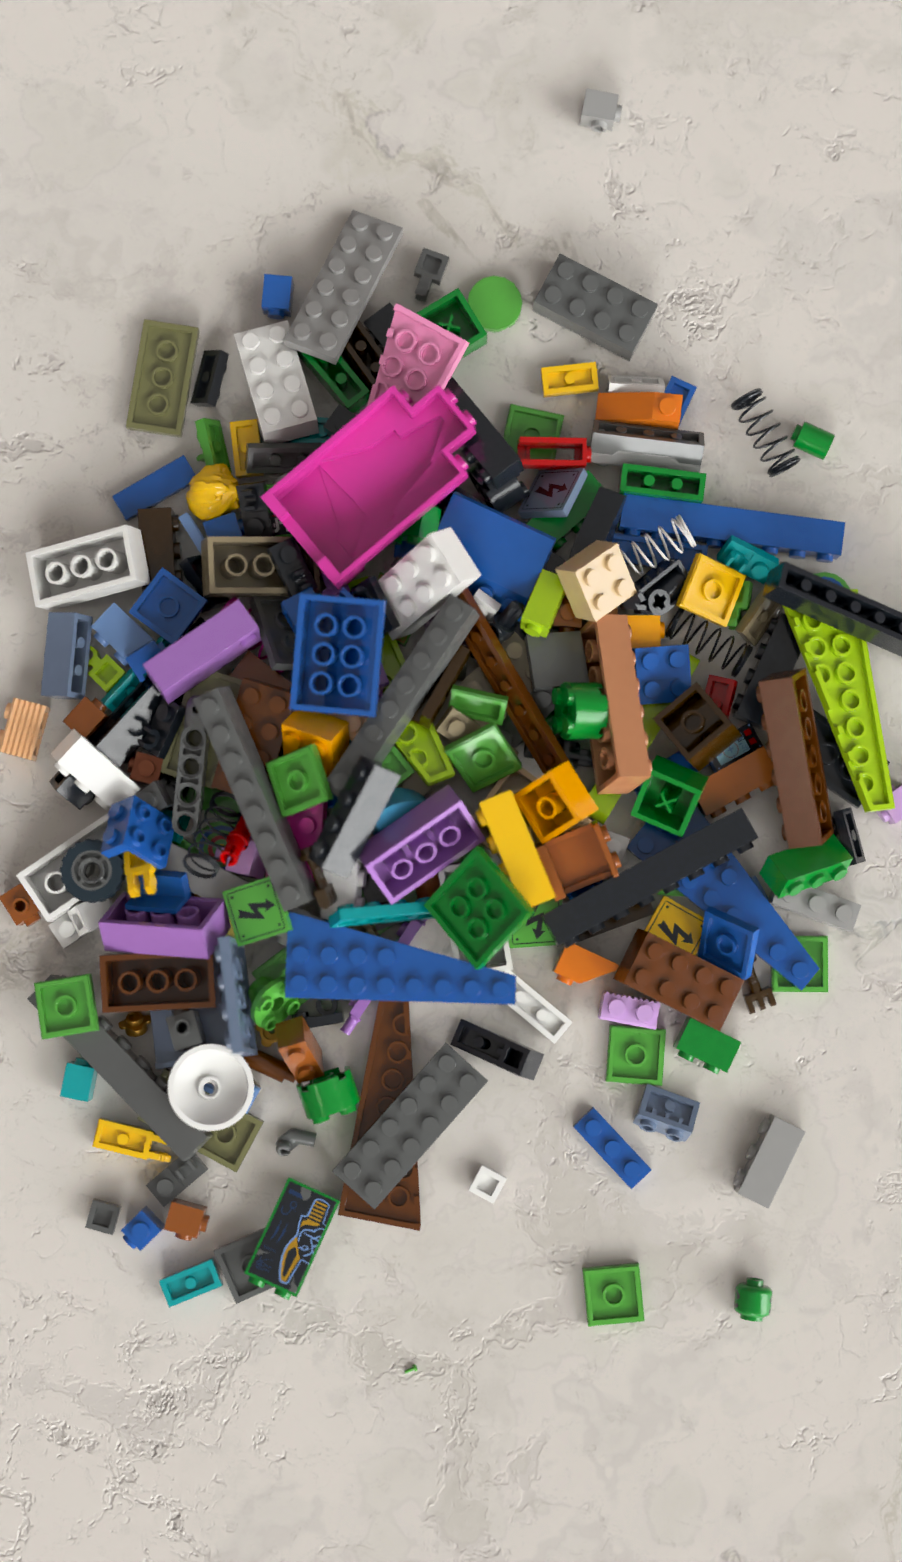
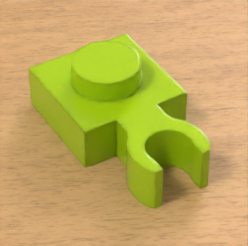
M90 646L93 657L89 660L88 666L93 668L88 675L108 693L126 672L108 654L101 659L100 653Z

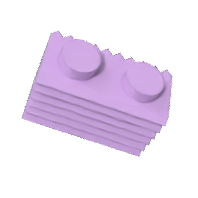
M605 990L602 992L598 1018L656 1030L660 1003L656 1000L636 998L629 995L625 996L617 992L614 994Z

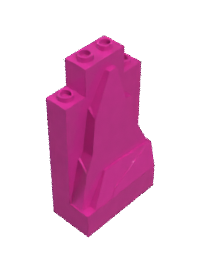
M394 385L391 386L261 496L263 501L338 590L344 588L363 572L366 563L468 478V473L465 471L469 468L468 465L458 454L455 457L452 454L476 434V428L474 427L476 421L467 410L464 412L460 411L455 405L458 402L457 398L448 388L443 391L437 385L411 407L410 404L413 400L403 388L398 391Z

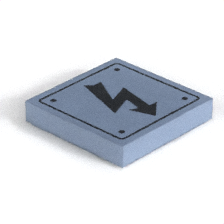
M584 468L539 470L529 489L530 495L524 498L518 514L522 519L567 517L588 476Z

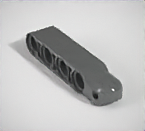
M199 695L191 696L186 704L184 728L180 739L172 827L177 834L182 836H189L197 832L202 820L210 738L199 713L196 712V706L193 701ZM193 730H198L202 734V742L198 746H193L189 742V734ZM190 758L196 759L199 763V770L195 774H190L186 770V762ZM188 786L194 788L197 795L196 799L191 803L183 798V790ZM183 815H189L193 819L194 824L191 830L187 831L181 827L180 819Z

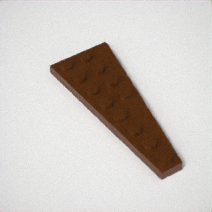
M379 1001L350 1150L413 1080L409 1001ZM418 1161L375 1210L344 1182L338 1215L420 1231Z

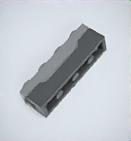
M594 420L590 442L592 450L591 462L599 466H622L623 463L700 473L705 447L704 433Z

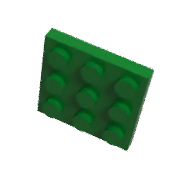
M481 846L475 847L424 904L425 908L476 970L482 969L535 912Z

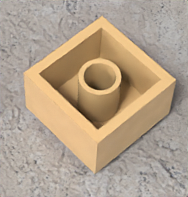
M596 540L555 569L576 618L596 622L637 593L617 543Z

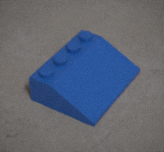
M455 491L439 524L438 531L451 527L480 572L481 576L467 588L472 596L480 589L500 603L501 607L498 612H503L513 600H517L519 603L522 602L525 610L542 569L545 570L557 538Z
M299 593L290 709L376 717L386 607L385 600Z

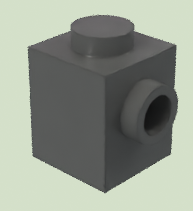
M176 1009L172 1011L173 1016L166 1018L175 1051L182 1052L207 1044L198 1011Z

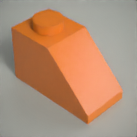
M574 944L568 948L563 947L553 972L558 974L557 980L571 986L573 981L580 984L616 971L619 965Z

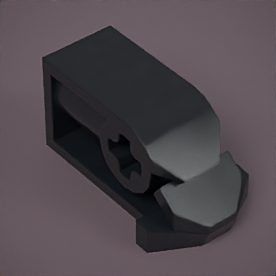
M670 558V561L663 559L657 564L656 569L652 568L634 582L637 593L620 604V608L633 609L636 614L659 616L664 615L676 606L688 575L680 559Z

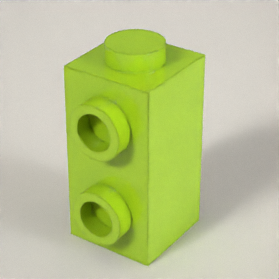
M542 569L521 618L520 628L530 636L547 638L565 596V591L558 574Z

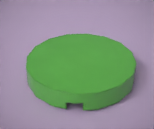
M491 276L483 278L473 286L469 292L468 304L485 331L500 332L515 324L521 313L522 299L520 291L514 283L504 277Z

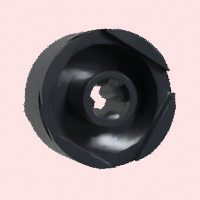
M476 464L467 471L474 487L484 497L486 505L501 513L530 495L525 484L522 481L518 482L517 477L520 474L496 490L491 482L489 484L484 483L477 472L479 468Z

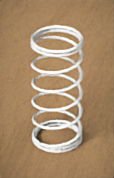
M678 514L675 517L676 520L671 518L681 550L661 526H658V532L667 557L652 538L645 533L644 537L654 565L634 541H631L641 573L620 549L623 557L638 575L643 576L644 571L636 548L652 568L656 569L657 567L649 540L665 560L670 561V554L662 532L674 548L683 554V545L675 524L687 538L691 547L694 548L697 545L681 515Z

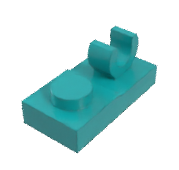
M733 535L730 536L717 553L718 561L762 584H765L769 571L779 565V558Z

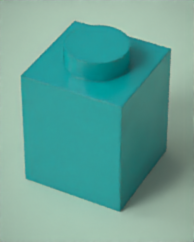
M76 1057L75 1061L67 1062L60 1097L85 1102L93 1099L98 1072L84 1058Z

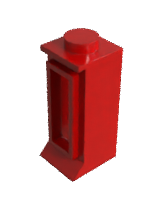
M519 437L517 441V454L521 458L524 469H585L587 463H591L592 450L591 446H587V438ZM530 449L574 450V460L530 459Z

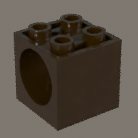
M697 682L653 718L687 761L698 771L702 770L742 736Z

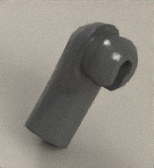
M290 1129L278 1138L276 1151L281 1156H287L299 1144L314 1147L317 1133Z

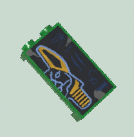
M288 1177L245 1271V1274L249 1275L248 1282L261 1288L264 1287L265 1283L275 1287L274 1294L287 1300L290 1299L291 1295L297 1297L340 1201Z

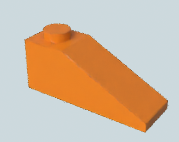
M661 392L598 393L595 420L678 429L683 395Z

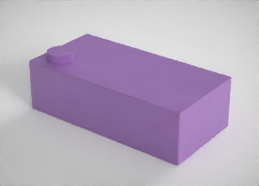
M238 599L144 663L143 666L153 684L166 702L170 704L261 641L259 627Z
M448 784L368 839L359 859L392 905L485 841L486 838L461 799Z
M122 892L98 922L105 951L209 959L215 951V945H219L218 937H224L231 928L224 899L191 896L177 914L126 910L125 904L131 898L129 892Z

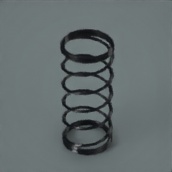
M757 388L739 397L730 407H732V410L749 407L741 414L738 422L747 423L756 420L746 430L745 435L754 436L765 432L754 442L753 448L761 449L772 445L762 454L760 461L768 462L780 458L767 472L769 477H774L799 463L801 459L799 458L800 456H794L777 465L795 451L794 448L775 457L763 459L770 450L787 439L788 436L786 435L762 446H755L764 436L781 425L779 422L761 431L748 434L754 425L774 411L770 410L757 417L741 421L748 411L766 399L764 396L756 400L763 394L762 389Z
M679 608L665 631L666 638L673 639L692 617L682 645L688 644L706 623L695 655H698L719 631L708 662H712L728 641L732 639L721 670H724L745 646L744 652L731 672V676L736 677L749 658L753 646L751 647L747 643L742 644L727 661L735 640L733 635L713 655L721 636V628H717L701 646L709 624L708 620L701 623L687 640L696 617L695 614L691 613L673 634L678 621L685 611Z
M222 791L212 795L209 802L210 807L204 813L205 819L200 822L199 831L194 834V843L189 846L188 854L183 858L184 867L194 876L210 879L214 878L218 873L220 866L215 859L220 860V857L208 855L197 844H208L218 848L221 852L223 851L221 848H225L226 845L213 843L202 832L217 833L227 839L228 834L212 827L208 820L222 821L231 826L233 830L235 829L232 824H238L242 813H237L228 807L218 806L214 800L217 797L224 796L236 801L232 793ZM215 808L216 811L225 816L238 817L239 819L236 822L227 821L218 816L213 809ZM211 810L217 818H207L208 811ZM206 821L212 830H201V826ZM201 833L207 842H196L197 835ZM195 845L202 854L190 853L191 848ZM192 857L208 862L214 869L201 866ZM190 858L198 867L203 870L213 871L214 873L203 874L197 872L187 864L186 859Z

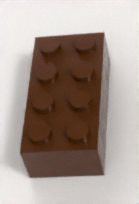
M243 678L236 702L269 776L266 763L283 756L282 723L294 711L290 709L291 690L254 678ZM218 761L211 787L233 794L223 768Z
M637 928L613 978L718 1031L721 1030L745 981Z
M215 951L209 959L125 952L106 953L99 956L102 1013L209 1008L222 1004L218 983L220 963L216 961Z

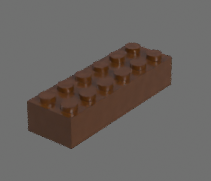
M806 668L774 672L758 682L759 686L756 688V694L759 703H762L764 714L761 716L763 729L768 733L769 741L767 742L766 749L768 757L772 758L774 766L771 776L773 785L778 788L779 797H777L776 804L778 812L782 813L783 816L782 837L784 841H787L788 849L820 846L826 842L835 830Z

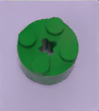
M564 682L559 688H553L551 694L552 703L555 705V716L551 721L553 733H559L563 739H599L602 737L603 734H599L601 728H606L608 700L606 695H601L599 688H603V686L599 682Z
M349 1066L344 1067V1072H340L339 1067L324 1071V1076L312 1079L310 1083L304 1086L303 1083L296 1084L307 1119H312L313 1124L323 1123L330 1119L329 1115L338 1112L341 1115H346L357 1110L356 1104L360 1101V1096Z

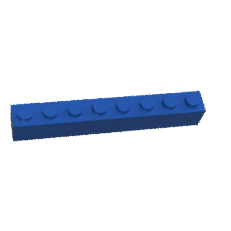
M624 494L627 497L618 523V532H624V535L640 537V534L645 535L646 533L651 538L661 539L658 532V526H661L670 538L677 539L671 518L676 520L675 517L679 514L695 542L706 543L709 548L721 549L730 536L733 535L773 556L778 555V552L789 554L788 557L792 559H805V556L816 557V561L822 563H832L833 560H837L841 556L845 522L632 494ZM675 524L681 542L689 543ZM662 532V535H663V537H664V540H668L667 537H666V536L664 535V533Z

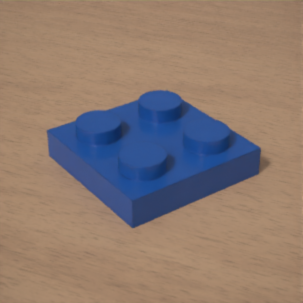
M162 567L129 610V613L170 644H174L183 637L208 604V601Z
M689 644L632 648L636 656L635 673L636 678L640 682L639 700L641 705L673 702L691 687Z
M710 907L705 910L698 957L746 980L752 974L760 928L714 907Z

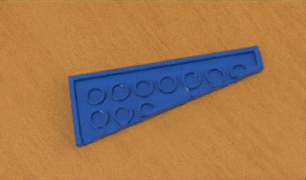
M696 807L682 838L646 822L628 844L627 850L639 860L644 861L707 827L710 823L698 807ZM732 853L727 855L730 860L716 868L713 864L703 868L705 874L692 881L686 877L678 882L680 887L676 890L681 892L704 913L708 908L714 907L760 928L755 954L800 991L804 989L820 969Z
M288 913L293 930L287 932L285 998L515 1005L516 975L487 967L476 970L470 962L346 927L330 928L328 922L297 913Z

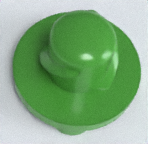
M260 977L249 987L248 995L252 1003L251 1018L254 1023L266 1031L273 1030L277 1023L282 1022L289 1015L295 1014L300 1008L299 998H285L286 977H279L272 981L267 977Z

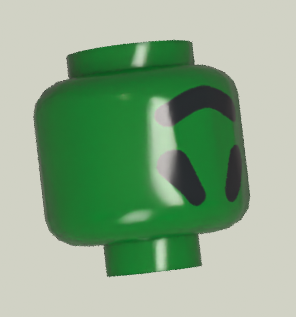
M747 1277L746 1282L739 1283L736 1286L734 1310L740 1314L741 1319L761 1322L763 1317L770 1314L772 1289L763 1285V1279Z

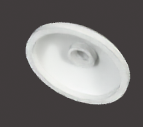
M218 1044L200 1045L188 1050L174 1064L168 1078V1098L176 1115L187 1125L203 1131L221 1130L235 1124L247 1112L254 1094L252 1072L242 1056L232 1054V1050L227 1049L226 1046ZM207 1083L213 1086L211 1094H206L203 1090L204 1085Z

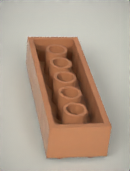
M606 614L596 622L588 621L579 630L582 636L589 682H599L603 686V688H599L601 695H606L608 700L606 728H601L599 734L603 735L599 739L589 740L597 794H629L651 777L652 762L648 758L647 753L648 735L644 731L643 726L644 709L639 700L640 682L636 678V656L631 647L632 629L628 625L627 615Z

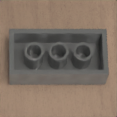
M559 254L534 301L533 312L630 361L655 315L658 304Z

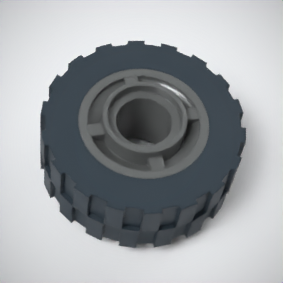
M87 839L84 842L79 841L73 848L67 850L68 853L62 859L63 863L62 867H60V873L62 874L61 881L65 885V889L73 897L84 902L96 903L107 901L106 899L114 897L115 893L118 890L120 891L122 883L125 881L126 875L122 855L118 854L108 858L101 854L102 840ZM98 864L100 874L94 879H89L86 875L88 866Z

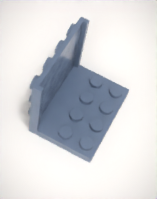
M231 936L218 937L219 945H215L216 961L220 963L218 983L222 1004L217 1007L190 1008V1010L199 1012L207 1044L226 1046L227 1049L232 1050V1054L241 1055L242 1057L258 1055L254 1021L250 1014L252 1003L248 995L250 986L245 945L238 947L236 939ZM176 1009L150 1011L156 1069L173 1067L176 1061L188 1051L177 1052L173 1047L166 1018L173 1016L172 1011Z

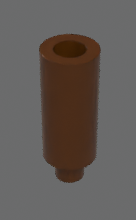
M257 1049L258 1055L243 1058L249 1068L281 1083L284 1079L292 1083L295 1082L293 1074L283 1060Z

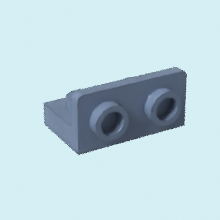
M647 1084L633 1123L639 1125L640 1129L646 1132L664 1134L671 1141L686 1142L693 1132L700 1102Z

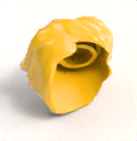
M224 463L204 466L189 482L190 490L186 493L187 505L192 514L201 520H211L229 514L232 510L240 507L236 488L238 481L233 478L229 467Z

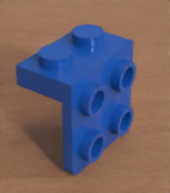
M135 795L112 804L108 812L109 818L106 831L102 837L103 844L100 853L111 858L130 851L147 863H151L157 869L165 868L174 834L172 819Z

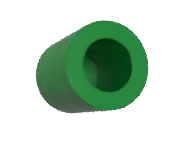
M804 421L802 426L798 424L795 426L790 440L794 441V448L824 460L835 434Z

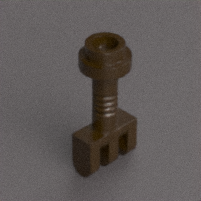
M311 845L300 850L301 856L299 858L301 862L307 861L311 874H313L312 876L318 889L314 894L320 908L328 909L337 901V895L332 883H327L322 869L308 858L313 846Z
M753 966L752 974L747 979L751 992L742 995L749 1014L756 1013L752 1003L754 1001L757 1002L760 1011L766 1009L764 997H767L771 1007L776 1005L771 987L761 988Z

